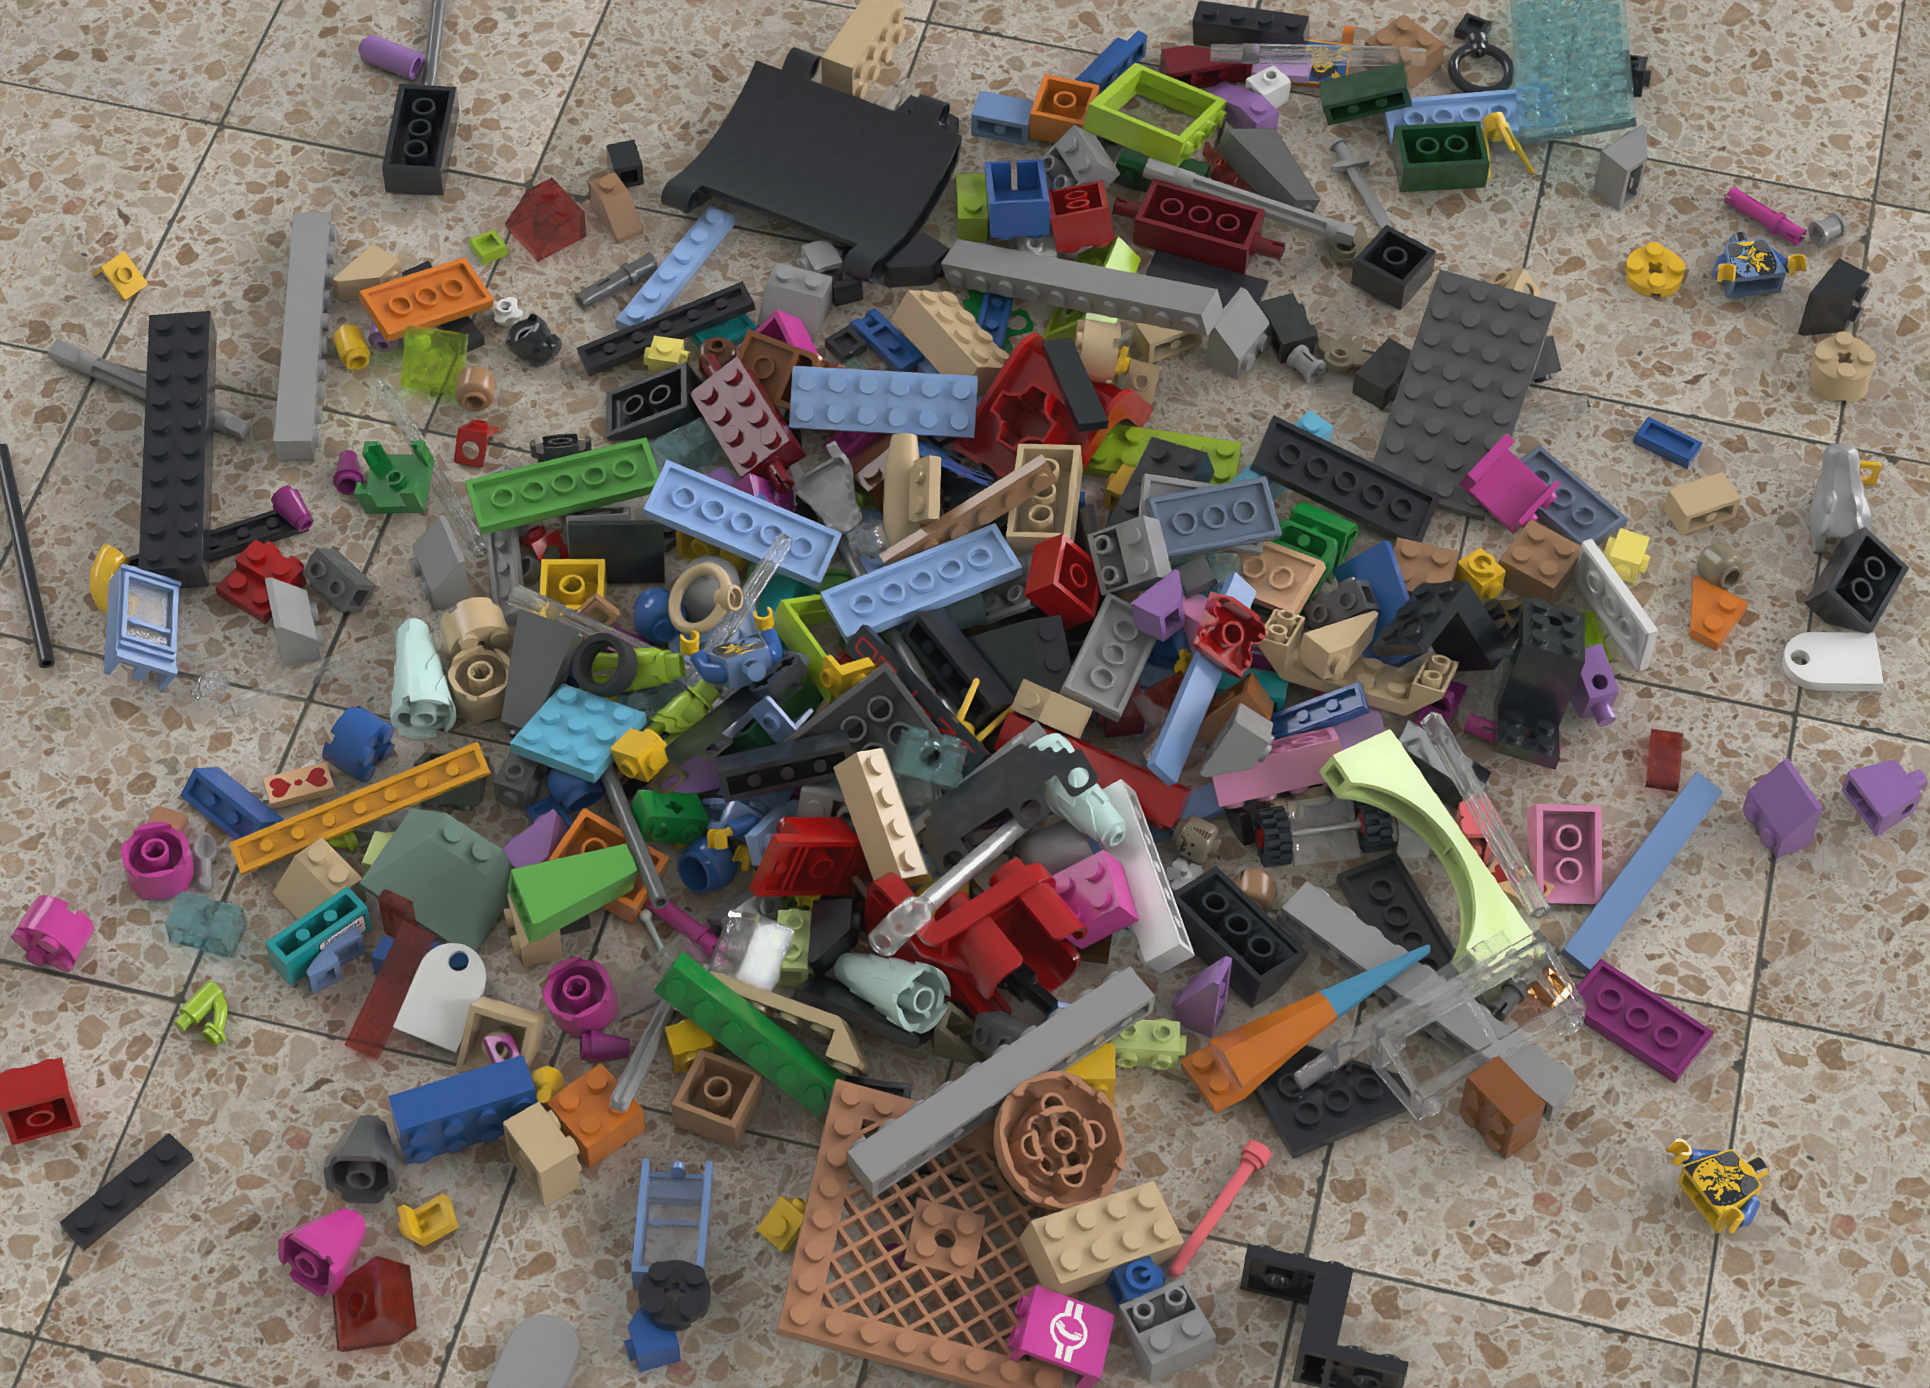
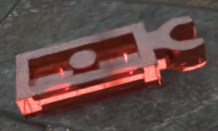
M1205 142L1202 155L1206 159L1205 163L1210 164L1209 175L1211 179L1251 192L1247 182L1218 154L1217 149L1221 142L1218 143L1216 150L1210 146L1209 142Z

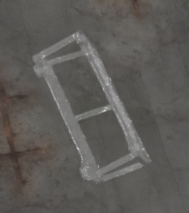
M1538 929L1371 1025L1368 1063L1418 1122L1426 1116L1432 1117L1438 1114L1445 1106L1444 1101L1447 1093L1465 1083L1469 1075L1499 1055L1504 1060L1554 1030L1559 1035H1572L1576 1033L1584 1024L1586 1004L1549 941ZM1545 952L1571 997L1565 999L1542 973ZM1510 977L1515 983L1525 980L1527 984H1530L1537 980L1557 1005L1498 1038L1475 998ZM1468 1003L1491 1043L1422 1084L1416 1085L1398 1055V1052L1405 1048L1406 1038ZM1391 1061H1393L1411 1092L1410 1098L1386 1071L1385 1067L1389 1066Z

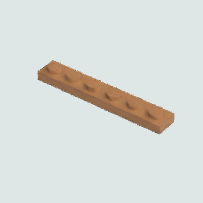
M1041 454L939 517V520L929 523L885 550L879 556L885 566H888L979 530L1058 480Z

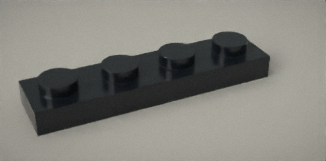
M168 1133L60 1222L62 1230L85 1251L194 1161L192 1153Z

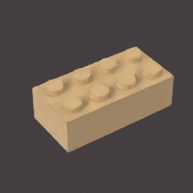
M861 0L822 56V85L860 99L865 97L870 83L877 80L883 64L890 61L894 48L904 40L906 30L903 28V20L906 9L903 8V0Z
M908 290L891 318L940 374L978 376L977 396H984L1009 357L1007 352L1000 349L992 341V336L987 331L981 329L975 322V317L961 307L957 297L948 291Z
M1018 444L1015 470L1042 454L1058 481L1009 511L1006 541L1016 558L1032 552L1034 545L1062 533L1074 542L1083 473L1081 445Z
M1154 1181L1032 1220L1020 1237V1241L1042 1287L1065 1296L1105 1283L1113 1269L1151 1256L1155 1266L1170 1261L1184 1244L1182 1236Z

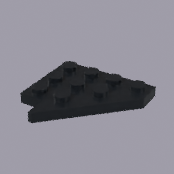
M1307 1045L1287 1060L1253 1091L1293 1159L1413 1109L1416 1102L1398 1073Z

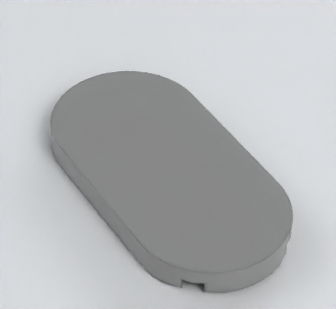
M546 1314L532 1316L519 1323L511 1332L486 1388H567L580 1356L579 1340L574 1328L564 1319Z

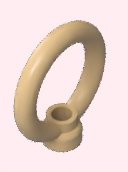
M709 562L694 565L677 579L670 592L668 600L670 621L683 634L691 636V630H695L699 635H702L715 628L722 621L727 611H738L742 607L743 592L739 586L732 585L728 573L721 566ZM704 575L713 576L719 584V589L715 591L713 597L714 610L700 622L690 623L686 621L681 613V600L685 590L698 577Z

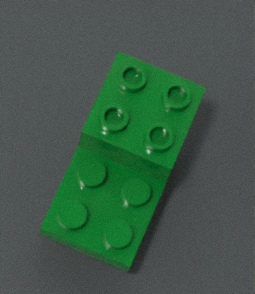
M1300 502L1290 511L1289 519L1279 522L1282 536L1279 539L1269 541L1324 562L1326 569L1306 601V605L1312 602L1311 597L1319 593L1324 582L1332 584L1335 579L1333 569L1343 564L1360 531L1356 523L1305 502ZM1253 602L1250 608L1268 616H1271L1273 613L1271 609ZM1302 608L1301 612L1299 613V616L1305 617L1306 614L1304 612V609Z

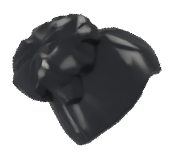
M531 313L527 319L514 323L508 332L505 342L510 351L523 359L529 360L530 364L534 367L545 366L549 360L558 355L562 347L561 339L557 335L551 334L546 322L534 313Z

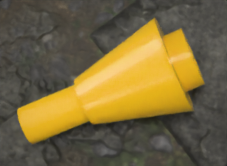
M541 1067L531 1076L536 1091V1098L541 1103L549 1101L565 1085L563 1075L554 1067Z

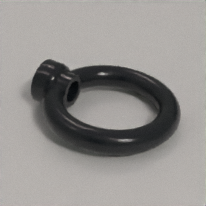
M1474 32L1465 38V45L1456 49L1448 61V74L1454 85L1464 93L1508 90L1515 78V67L1511 58L1502 49L1488 44V38L1485 33ZM1468 55L1473 58H1482L1488 55L1501 64L1504 75L1502 80L1495 85L1478 86L1463 78L1459 71V64Z

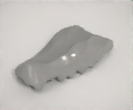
M833 441L826 445L829 454L832 456L828 461L806 473H803L802 467L798 462L790 465L789 469L795 482V490L801 500L808 504L823 519L827 527L844 534L855 529L860 524L862 516L856 502L854 473L851 462L840 450L836 441Z
M1842 443L1831 444L1823 452L1822 473L1818 479L1815 496L1809 510V523L1813 542L1812 553L1824 552L1826 537L1845 538L1863 527H1866L1869 531L1872 529L1870 509L1866 501L1860 476L1859 454L1854 446Z

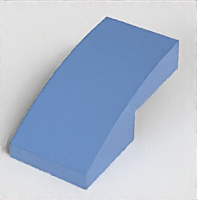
M356 926L347 930L327 945L307 969L306 975L312 994L343 979L341 966L366 953L363 935Z

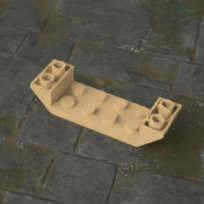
M1274 609L1265 624L1266 635L1263 641L1257 644L1282 680L1326 693L1360 681L1369 706L1403 716L1442 699L1459 662L1452 661L1446 656L1428 653L1418 673H1415L1409 668H1398L1384 664L1375 658L1359 656L1347 672L1322 680L1298 661L1305 617L1296 615L1290 610Z
M714 971L710 972L765 1016L773 1018L774 1013L779 1014L778 1018L784 1020L789 1025L803 1030L806 1024L810 1025V1030L815 1031L817 1035L830 1039L831 1041L825 1056L833 1061L832 1067L838 1069L839 1072L858 1077L859 1073L869 1076L871 1068L852 1026L841 1017Z

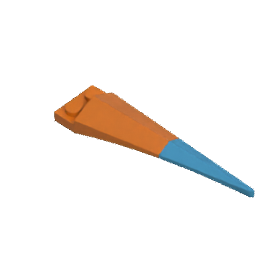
M1430 945L1420 947L1209 1040L1208 1046L1181 1059V1069L1216 1114L1245 1099L1287 1060L1337 1019L1391 979L1430 953Z

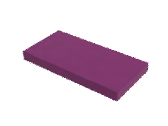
M1602 959L1596 963L1562 1006V1010L1675 1084L1714 1035L1712 1030Z

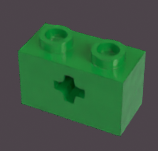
M637 790L630 806L645 842L690 844L703 836L710 820L698 794L670 792L663 795L657 791Z

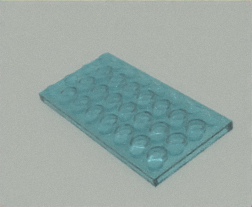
M1510 0L1520 144H1538L1540 142L1636 127L1637 121L1625 0Z

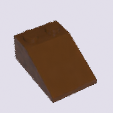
M880 433L851 456L849 460L854 473L855 491L883 515L884 472L892 436Z

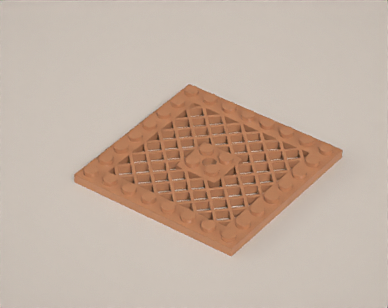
M836 1079L776 1335L973 1388H1061L1065 1368L1028 1355V1361L1021 1360L1027 1354H1024L1016 1363L1009 1360L1011 1350L1004 1342L1010 1336L1012 1329L1018 1325V1319L1010 1308L1018 1304L1020 1297L1027 1295L1035 1285L1042 1287L1022 1246L1020 1237L1017 1238L1008 1225L1020 1220L1026 1229L1030 1221H1032L1028 1215L1031 1212L1039 1209L1043 1216L1053 1214L1054 1211L1038 1207L1032 1203L1023 1207L1015 1196L1017 1192L1012 1187H1009L1001 1176L1002 1171L1000 1167H995L992 1161L997 1162L993 1143L995 1122L988 1121L946 1149L945 1153L952 1164L941 1168L935 1158L925 1163L932 1172L931 1175L921 1179L918 1173L913 1171L907 1175L912 1185L901 1190L897 1183L888 1188L892 1195L880 1201L878 1196L872 1198L850 1171L847 1165V1152L858 1139L878 1132L880 1126L887 1120L892 1118L896 1120L907 1113L908 1108L916 1101ZM861 1125L868 1126L861 1130ZM957 1151L963 1152V1153H966V1154H969V1155H967V1156L961 1158V1156L959 1155V1153H958ZM1068 1153L1067 1161L1071 1166H1074L1075 1155ZM978 1160L986 1173L975 1178L967 1165ZM1043 1160L1041 1165L1047 1171V1164ZM958 1170L966 1183L955 1189L947 1176ZM851 1175L858 1186L847 1191ZM992 1180L1000 1192L989 1198L981 1185ZM938 1181L946 1194L935 1199L927 1186ZM972 1191L980 1203L969 1209L961 1195ZM918 1192L922 1199L917 1198L913 1208L906 1197ZM863 1193L871 1206L860 1212L852 1199ZM1006 1200L1013 1213L1003 1218L995 1205ZM952 1201L956 1208L946 1206L945 1204ZM898 1203L905 1216L894 1221L886 1208ZM844 1206L851 1217L840 1222ZM985 1210L994 1223L983 1229L986 1216L979 1215V1213ZM877 1213L885 1227L873 1232L865 1219ZM910 1223L909 1233L906 1239V1237L901 1232L900 1228ZM857 1225L864 1238L853 1243L845 1230ZM999 1230L1007 1244L997 1249L988 1236ZM888 1234L892 1235L899 1246L890 1252H887L879 1239ZM946 1235L951 1239L953 1246L950 1248L940 1247L935 1241V1236ZM837 1237L844 1248L833 1254ZM981 1244L987 1255L977 1260ZM870 1245L878 1258L866 1263L859 1250ZM1013 1250L1022 1264L1010 1269L1002 1256ZM904 1254L901 1266L909 1269L901 1273L893 1259ZM850 1256L858 1269L846 1275L838 1261ZM993 1261L1002 1275L990 1280L982 1267ZM884 1265L892 1278L880 1284L872 1271ZM830 1269L837 1280L825 1286ZM1025 1271L1029 1273L1036 1283L1026 1290L1016 1277ZM918 1274L927 1288L915 1294L907 1280ZM931 1275L942 1277L943 1279L935 1282ZM975 1275L981 1286L970 1292L966 1284L970 1285ZM863 1276L871 1290L859 1295L851 1282ZM1005 1282L1009 1284L1015 1293V1296L1006 1301L996 1289V1287ZM953 1284L961 1297L950 1303L941 1289ZM898 1286L906 1299L894 1305L886 1291ZM843 1288L851 1301L839 1307L830 1293ZM1079 1292L1067 1296L1077 1300ZM985 1293L988 1294L995 1307L986 1312L983 1311L976 1301V1298ZM930 1295L934 1297L940 1306V1309L931 1314L927 1312L921 1303V1300ZM877 1297L885 1311L873 1316L865 1303ZM822 1301L824 1302V1304L826 1305V1307H825V1306H821V1302H822ZM966 1304L975 1318L963 1323L955 1310ZM911 1306L920 1320L908 1326L900 1312ZM856 1308L861 1316L847 1312ZM1001 1313L1009 1328L998 1333L989 1319ZM946 1315L955 1329L943 1335L934 1321ZM891 1318L895 1325L884 1323L883 1321ZM978 1325H981L989 1339L980 1344H977L969 1330ZM926 1327L930 1335L917 1331ZM960 1336L965 1344L951 1340ZM995 1346L999 1353L988 1351L987 1349Z

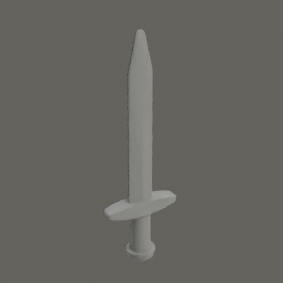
M1337 137L1333 139L1330 145L1331 150L1337 153L1341 161L1332 165L1331 172L1348 173L1378 226L1381 229L1385 225L1392 227L1391 221L1360 170L1369 166L1370 159L1353 158L1346 147L1347 141L1344 138Z

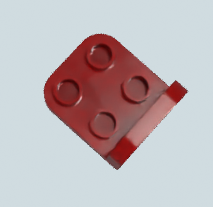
M1019 858L1008 861L991 876L988 882L991 888L972 900L965 892L952 896L937 909L934 918L931 914L924 915L917 910L915 906L917 897L895 873L888 872L871 882L867 890L864 931L876 955L888 959L889 957H895L912 963L918 961L938 968L946 975L950 984V996L944 995V998L964 1004L975 1019L977 1013L1003 1011L1009 1015L1012 1014V1008L997 991L996 986L1008 974L1019 968L1022 961L1037 973V982L1049 993H1052L1066 983L1080 966L1081 957L1066 937L1072 934L1078 941L1087 936L1088 930L1055 891L1056 880L1042 863L1037 862L1026 866Z

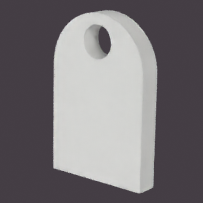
M1806 632L1793 637L1785 647L1782 657L1783 670L1792 682L1802 688L1815 691H1881L1884 682L1875 633ZM1792 658H1802L1807 664L1798 665L1792 661Z
M446 943L430 950L419 965L393 1028L458 1054L469 1005L482 997L487 984V972L480 956L470 947L459 943ZM456 953H463L469 959L467 967L462 971H455L450 968L449 961Z

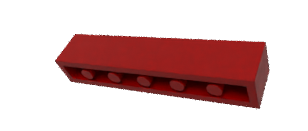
M1017 711L1008 713L993 749L998 751L1018 733H1022L1037 720ZM1037 721L1048 735L1054 733L1061 734L1071 743L1074 750H1082L1098 775L1097 784L1101 789L1121 779L1136 791L1144 816L1149 818L1148 823L1161 830H1167V827L1174 828L1178 825L1193 789L1179 783L1167 786L1152 771Z

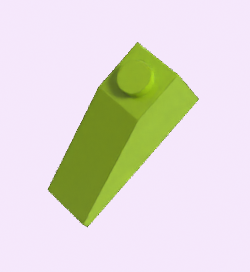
M955 174L958 239L976 243L987 242L988 210L984 174Z

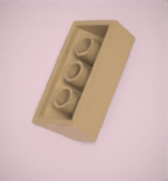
M883 749L857 752L834 766V771L873 880L875 881L888 872H893L908 887L932 881L890 763Z

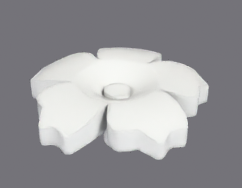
M1178 857L1172 863V868L1165 867L1164 869L1168 882L1171 883L1170 888L1173 891L1203 874L1202 865L1191 863L1188 866L1185 857Z

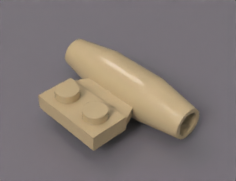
M896 433L891 437L884 472L883 527L887 549L918 531L920 524L923 525L939 520L941 457L929 455L920 458L917 435Z

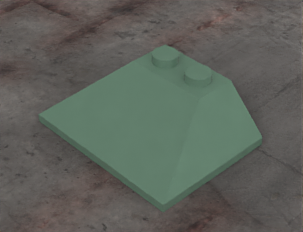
M411 808L358 886L445 943L463 944L476 952L502 914L503 909L508 905L507 894L509 892L507 888L510 871L515 868L501 848L449 814Z

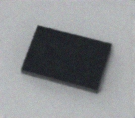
M654 520L568 522L569 559H605L607 583H665L664 524Z

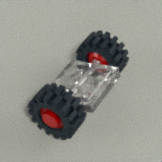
M1335 794L1286 800V812L1283 805L1255 809V820H1253L1255 827L1254 836H1256L1255 843L1256 847H1258L1260 862L1264 868L1289 865L1292 862L1293 866L1299 867L1360 858L1359 847L1363 853L1391 850L1394 840L1392 834L1394 832L1391 826L1393 821L1390 813L1364 802L1340 799Z

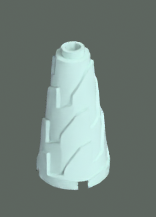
M411 618L406 620L396 633V665H394V687L392 691V707H390V720L392 726L397 727L398 734L403 737L429 739L437 737L436 730L444 727L445 734L453 727L456 721V709L452 701L448 679L443 673L440 655L436 653L433 634L429 633L428 625L417 618Z
M1058 733L1046 735L1028 747L1030 749L1035 745L1040 751L1047 747H1052L1054 752H1058L1062 748H1066L1069 753L1075 751L1071 743ZM1075 768L1068 776L1069 784L1075 788L1084 786L1089 779V774L1084 768ZM1056 775L1037 787L1054 814L1066 819L1078 831L1090 836L1104 847L1116 846L1124 839L1126 834L1125 821L1110 804L1109 797L1097 783L1076 797H1072L1066 792Z
M846 952L835 963V977L848 987L850 992L872 1004L875 1010L887 1016V1020L911 1033L915 1031L921 1034L931 1030L938 1024L949 1006L943 1003L944 995L950 996L949 981L941 970L918 961L912 963L895 957H889L888 959L872 953L869 956L855 952Z

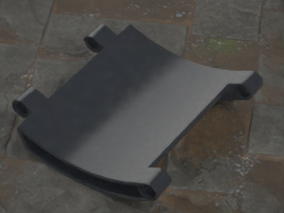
M793 47L789 51L782 69L756 60L740 95L726 119L700 154L682 172L666 183L661 194V203L687 214L696 207L703 206L712 196L851 248L844 260L843 271L851 277L870 284L874 283L884 275V265L920 232L937 205L959 162L962 136L941 128L949 116L950 104L922 93L916 99L910 115L907 116L811 81L817 73L822 57L797 47Z

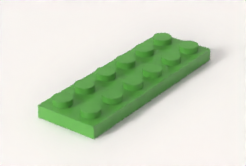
M645 437L465 480V487L480 535L650 495L660 474Z

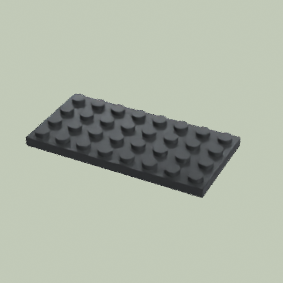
M1439 270L1373 463L1440 495L1436 508L1484 521L1487 510L1459 483L1506 433L1513 437L1557 302Z

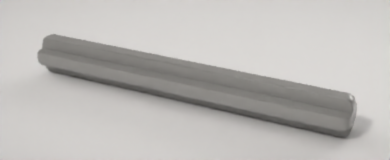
M661 998L610 1097L611 1103L609 1106L613 1111L618 1110L622 1113L628 1109L665 1037V1027L671 1025L677 1013L674 1007L663 998Z

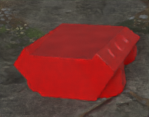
M1210 592L1193 641V646L1195 650L1229 675L1242 679L1244 671L1248 670L1252 663V654L1250 652L1252 645L1263 641L1266 635V628L1260 621V616L1236 598Z

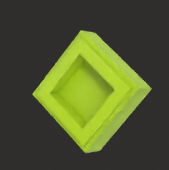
M494 229L468 240L470 250L482 266L509 255L508 247Z

